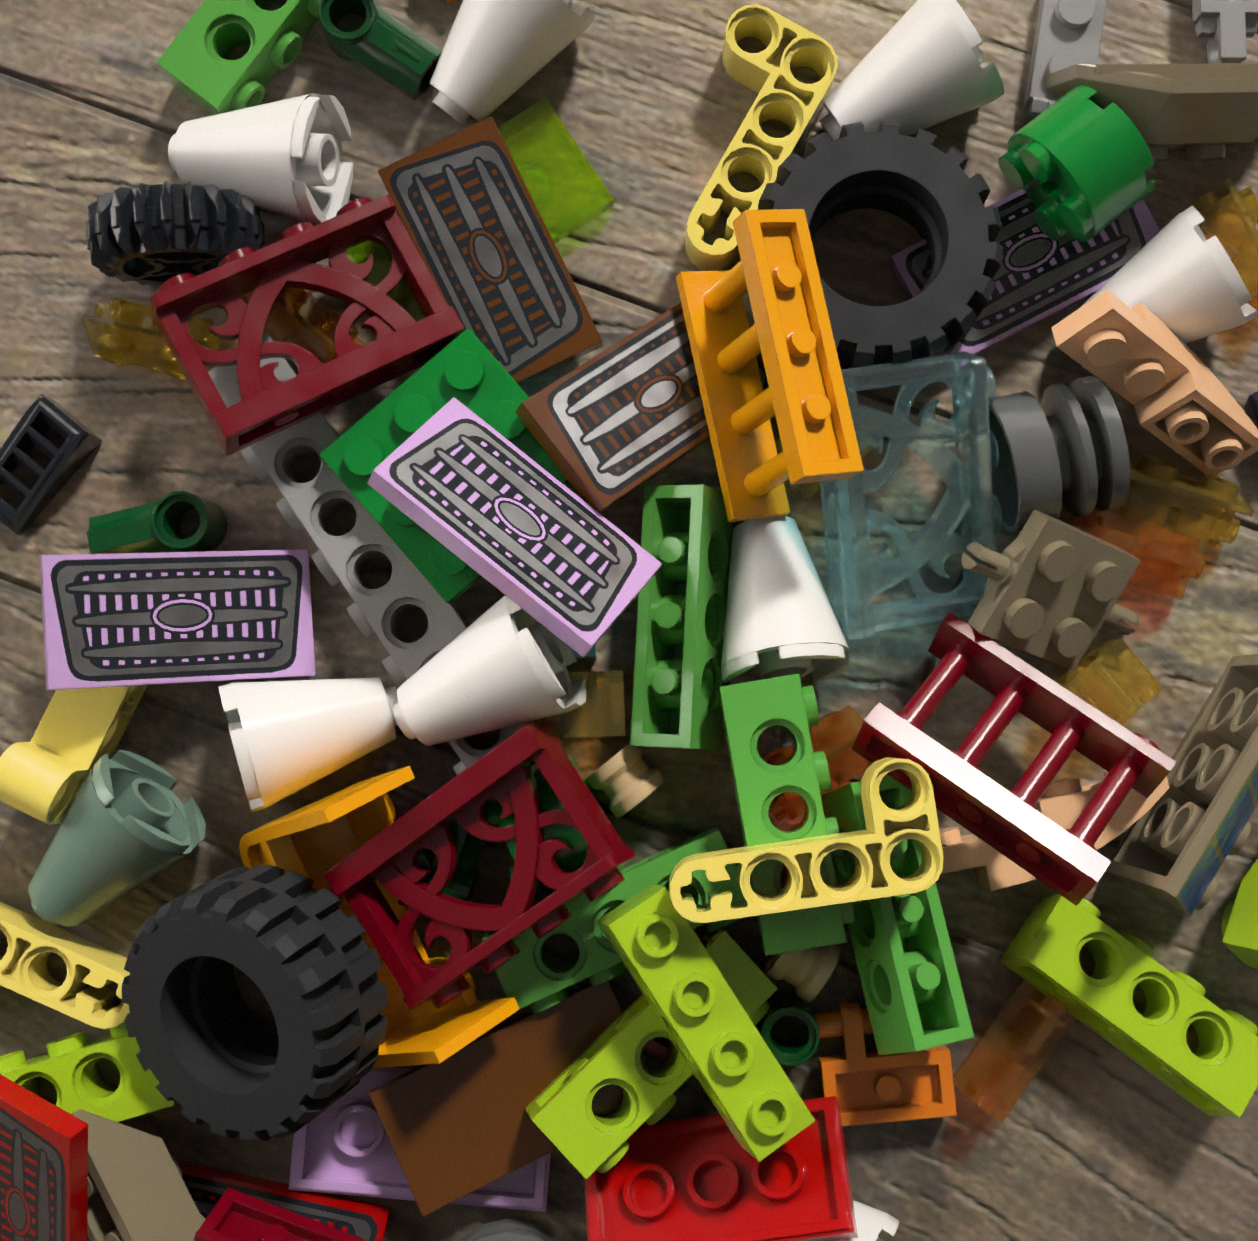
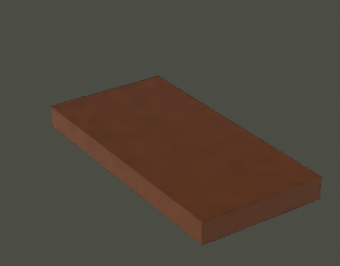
M609 981L596 986H592L589 983L567 994L568 997L546 1010L538 1013L530 1012L478 1037L440 1064L421 1065L369 1090V1095L423 1217L558 1149L531 1120L525 1108L623 1013ZM640 1055L643 1069L648 1070L642 1055ZM610 1084L600 1088L592 1100L593 1114L609 1116L615 1113L623 1100L621 1086Z

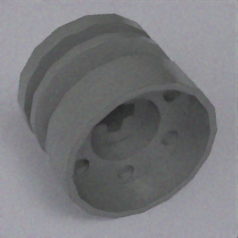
M1092 375L1076 379L1069 384V387L1062 383L1053 384L1045 389L1041 406L1035 396L1027 391L985 400L979 404L977 442L984 480L993 508L1001 524L1010 533L1022 530L1034 509L1059 519L1062 502L1067 511L1074 517L1091 514L1094 508L1102 512L1125 505L1129 495L1131 475L1128 445L1116 404L1103 381Z

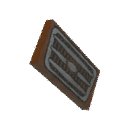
M492 116L377 170L396 206L405 229L449 307L453 306L464 326V331L469 327L519 386L603 346V341Z
M681 303L523 401L515 412L580 497L600 514L710 439ZM760 353L756 358L763 390H765L769 385L762 354Z

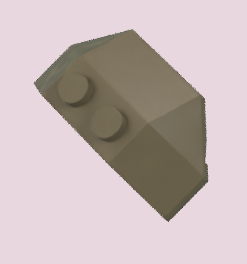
M1258 63L1075 64L1046 75V89L1056 100L1075 86L1084 85L1098 91L1089 100L1098 105L1102 110L1114 102L1139 130L1151 152L1153 162L1169 160V151H1186V162L1222 160L1226 158V148L1253 142L1258 136Z
M81 1109L72 1113L71 1115L88 1124L87 1241H194L195 1233L203 1224L205 1218L199 1213L182 1179L181 1168L175 1158L170 1155L162 1138Z

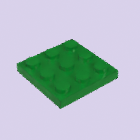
M469 327L319 454L449 605L482 576L367 483L373 470L453 397L578 495L577 491L515 413L520 404L530 397Z

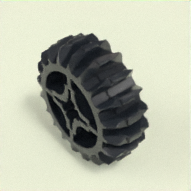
M164 181L163 184L157 185L140 183L136 188L120 187L114 193H105L99 196L97 201L88 206L86 243L87 249L90 250L91 263L100 269L101 273L109 277H116L122 282L137 281L141 285H162L165 281L180 274L192 273L196 277L217 268L219 262L225 256L238 249L251 247L254 251L263 248V244H265L264 223L260 220V208L254 205V200L245 195H240L239 192L233 189L219 190V187L214 184L200 186L193 185L191 181L185 184H170Z

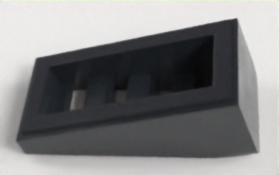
M42 393L24 413L0 448V486L4 483L24 500L16 510L0 497V521L20 536L102 442L98 436L59 403ZM51 427L66 439L60 449L44 436ZM34 446L52 460L46 469L28 455ZM18 465L22 466L38 480L32 489L12 474Z

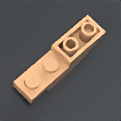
M1107 289L1051 327L1056 347L1133 404L1139 424L1210 478L1225 470L1234 468L1242 460L1258 451V429L1245 411L1199 357L1141 302L1130 308Z
M1106 770L1103 771L1104 778L1109 773ZM1167 776L1148 798L1133 788L1130 790L1095 842L1094 847L1096 851L1121 835L1154 806L1169 789ZM1080 777L1053 780L1035 805L1037 811L1063 829H1071L1102 782L1081 786ZM959 827L939 829L944 856L941 874L974 868L978 885L990 891L1036 879L974 834L961 836Z

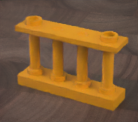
M805 209L744 210L733 221L741 258L738 264L731 270L680 272L676 276L728 522L788 515L790 508L784 482L790 480V485L850 479L864 471ZM747 290L755 322L751 327L749 326L743 294ZM760 353L762 354L769 385L765 390H763L756 358ZM774 416L776 417L783 452L777 454L770 419Z

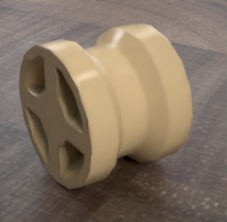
M628 743L591 773L586 780L593 789L604 791L610 799L609 809L619 819L656 790L666 778L659 769L648 767L642 759V748L640 746H630V743Z
M834 944L770 955L763 973L775 982L785 980L793 985L796 996L809 1003L818 995L830 978L841 956L842 949Z

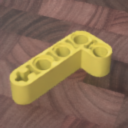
M757 4L745 5L737 9L728 19L725 28L722 62L727 74L735 81L759 94L693 207L687 222L685 235L686 254L691 263L704 271L723 270L730 267L738 257L739 249L733 221L744 210H758L759 199L766 184L775 183L778 167L791 153L797 154L822 110L824 100L829 96L838 67L837 55L832 45L826 40L773 10ZM744 37H754L762 41L766 49L759 53H748L737 45V41ZM798 67H809L819 74L821 80L813 84H805L794 78L791 71ZM777 119L784 122L789 127L791 133L783 138H773L762 131L760 124L767 120ZM738 172H747L754 175L761 186L753 192L743 193L732 187L728 179ZM723 210L729 215L724 239L718 238L713 245L706 244L703 241L704 233L711 234L714 231Z
M147 685L56 690L31 741L12 744L0 757V801L48 825L62 823L93 765L106 753H108V758H112Z
M886 757L870 765L861 779L865 830L697 853L684 857L674 866L669 877V894L674 908L682 917L692 922L709 923L905 895L929 889L939 879L943 870L944 857L933 785L929 774L921 765L909 759ZM900 769L910 778L912 794L903 806L888 808L881 800L879 785L882 778L888 772ZM913 839L921 847L923 853L922 863L913 874L897 876L892 871L890 865V854L899 842ZM837 849L848 850L855 862V871L851 879L839 886L825 884L820 875V865L823 858L829 852ZM767 859L782 862L787 870V881L784 888L771 896L760 895L754 892L750 885V875L753 868L759 862ZM738 863L736 880L744 896L743 900L732 902V892L729 887L709 891L708 903L703 905H697L692 894H681V887L687 886L692 882L691 872L704 870L709 881L730 880L725 866Z
M0 901V930L7 937L8 943L6 954L0 956L1 986L92 1027L107 1029L116 1027L124 1022L127 1014L130 1013L129 1004L121 1003L116 1006L112 1003L114 992L105 986L112 982L117 983L116 995L122 999V983L124 977L130 975L128 971L124 970L127 957ZM51 952L62 957L66 963L67 975L64 982L56 981L47 971L46 963ZM86 984L91 985V987L82 991V988Z

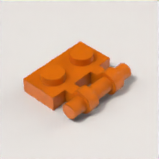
M858 1002L838 1004V1011L814 1013L820 1039L842 1038L844 1055L818 1057L822 1098L837 1097L840 1104L843 1126L957 1116L950 1049L946 1045L917 1052L878 1055V1051H865L864 1034H873L868 1009H860Z

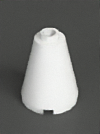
M463 0L430 80V84L439 91L432 102L462 125L469 116H472L478 122L484 120L583 33L595 18L593 12L587 7L579 17L569 7L573 0Z
M917 0L824 100L823 104L828 114L820 119L819 122L826 134L829 135L831 141L839 139L842 125L857 122L864 124L865 132H878L881 121L897 122L901 124L899 134L908 136L918 132L919 128L926 129L995 101L1004 95V86L994 61L984 68L980 66L984 62L979 48L983 41L956 0Z
M312 93L185 121L179 126L176 134L171 137L168 145V158L171 168L177 172L178 177L184 184L191 181L193 185L200 186L214 184L219 187V190L233 189L239 192L240 195L253 199L254 205L261 209L303 222H311L313 225L336 217L338 210L348 203L353 180V162H342L341 141H352L351 129L343 106L332 95Z
M1193 206L1173 218L1083 304L1085 305L1108 289L1130 308L1141 302L1185 344L1246 324V322L1258 316L1257 310L1247 303L1252 300L1251 295L1216 235L1208 240L1205 238L1198 225L1205 220Z
M777 516L745 520L733 529L721 661L723 683L725 684L730 681V685L798 673L801 677L811 672L813 683L846 671L851 667L850 650L796 521L791 517Z
M505 595L397 689L398 703L393 705V713L399 728L407 738L411 740L417 738L424 745L430 746L571 712L586 702V688L583 679L573 684L571 683L566 667L577 661L572 648Z
M380 677L239 682L218 686L251 812L273 805L396 739L394 726L398 724L394 717L393 705L398 703L397 689L395 686L384 689Z

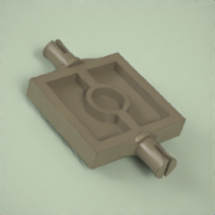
M1033 510L1017 539L1003 553H997L974 542L969 544L966 549L977 558L964 552L962 554L961 562L964 569L972 570L988 577L984 595L967 622L982 635L1075 670L1101 626H1107L1119 631L1123 635H1130L1134 633L1135 629L1123 620L1136 626L1139 625V613L1116 602L1141 560L1127 550L1038 510Z

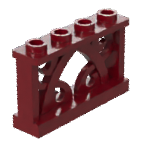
M385 195L373 201L368 197L355 199L339 209L336 217L315 226L311 222L294 225L279 236L278 242L254 251L251 247L241 248L225 256L219 262L217 268L196 277L192 273H184L172 277L158 288L156 294L150 297L152 318L165 338L210 421L214 434L226 456L425 365L464 331V326L453 306L449 307L400 220L390 195ZM368 240L381 244L386 248L391 257V269L388 275L375 287L365 282L371 275L373 268L372 253L370 258L361 264L351 262L346 254L348 249ZM328 258L329 267L321 264H316L317 262H320ZM403 278L425 316L424 319L417 322L406 310L388 296ZM286 287L320 292L351 304L340 317L334 336L336 359L322 364L314 354L299 345L282 341L262 343L271 312ZM253 291L247 305L239 296ZM214 307L221 308L227 313V321L221 326L207 325V329L212 335L223 340L239 338L238 348L212 350L201 346L190 335L189 324L193 316ZM367 313L371 318L362 324L361 329L367 328L372 330L376 335V340L367 345H359L351 339L349 331L354 323ZM268 358L292 360L298 367V374L296 377L282 382L274 375V370L279 366V362L269 363L260 368V360ZM237 365L241 402L227 408L205 366L225 367Z
M550 721L523 726L323 874L337 897L344 895L403 991L405 997L402 999L409 1010L428 1000L432 1001L436 1009L447 1004L470 988L464 976L481 965L486 974L491 973L521 952L515 943L520 937L533 930L539 939L569 920L572 914L566 905L584 893L589 901L593 902L625 880L619 869L636 856L629 845L625 846L561 748L564 742ZM536 764L564 808L543 813L537 783L531 769L533 765ZM491 799L497 800L502 806V815L499 819L514 814L515 824L504 827L490 825L484 814L487 802ZM455 822H458L471 835L486 841L502 842L516 838L514 868L503 904L474 903L443 893L453 876L456 865V846L449 828ZM561 823L573 826L580 831L587 842V857L580 869L574 872H564L558 867L556 857L559 850L572 849L574 847L569 842L559 838L544 841L545 826ZM424 848L433 851L438 858V868L429 885L421 880L425 879L432 869L425 870L418 863V854ZM376 880L396 898L409 906V909L400 921L375 883ZM539 881L552 889H556L555 892L531 908ZM423 915L433 919L425 932L427 949L433 948L438 936L447 938L451 944V955L441 966L425 963L414 946L415 927ZM470 929L498 931L472 949Z

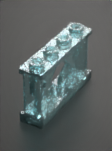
M962 351L949 355L914 359L912 362L885 363L841 370L860 455L862 450L868 446H874L877 452L881 454L883 450L882 436L889 438L885 457L877 468L873 470L864 469V471L850 479L820 482L830 605L842 633L849 640L874 637L875 632L940 622L948 612H951L958 618L971 617L984 595L988 577L972 570L964 569L962 566L963 579L961 583L951 592L935 593L925 586L919 568L927 562L930 569L942 577L950 578L944 569L945 561L949 556L953 554H960L962 556L964 552L977 558L966 549L969 544L976 542L996 552L995 533L1001 530L1002 512L999 501L993 494L992 470L998 466L999 450L995 435L990 431L988 405L994 403L996 394L995 380L991 369L986 366L984 357ZM933 382H944L952 389L953 415L949 420L945 422H938L934 414L939 400L934 399L925 404L920 410L917 425L908 421L913 400L925 386ZM902 385L895 401L893 414L874 408L858 406L857 391ZM955 441L956 456L945 444ZM904 445L926 460L947 485V489L934 513L910 541L906 532L895 520L882 512L865 509L864 495L880 488L893 476L901 462ZM959 523H960V535L953 533V532L955 531V529L957 528V526L959 525ZM886 530L891 536L897 552L891 556L890 548L884 542L880 551L869 553L868 538L873 532ZM904 579H906L911 591L916 596V598L875 605L872 603V596L897 585Z

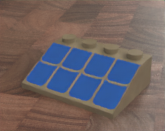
M1258 654L1232 657L1172 756V759L1177 763L1167 775L1168 791L1145 815L1129 827L1112 855L1111 863L1105 870L1168 911L1187 918L1191 917L1194 910L1202 909L1211 900L1218 886V878L1215 877L1227 855H1233L1239 851L1251 832V823L1248 820L1258 805Z

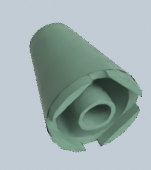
M119 750L112 758H108V753H106L93 765L28 885V892L34 912L43 921L52 925L77 926L196 849L206 835V822L199 806L192 796L183 804L170 790L178 781L169 772L148 758L124 750Z

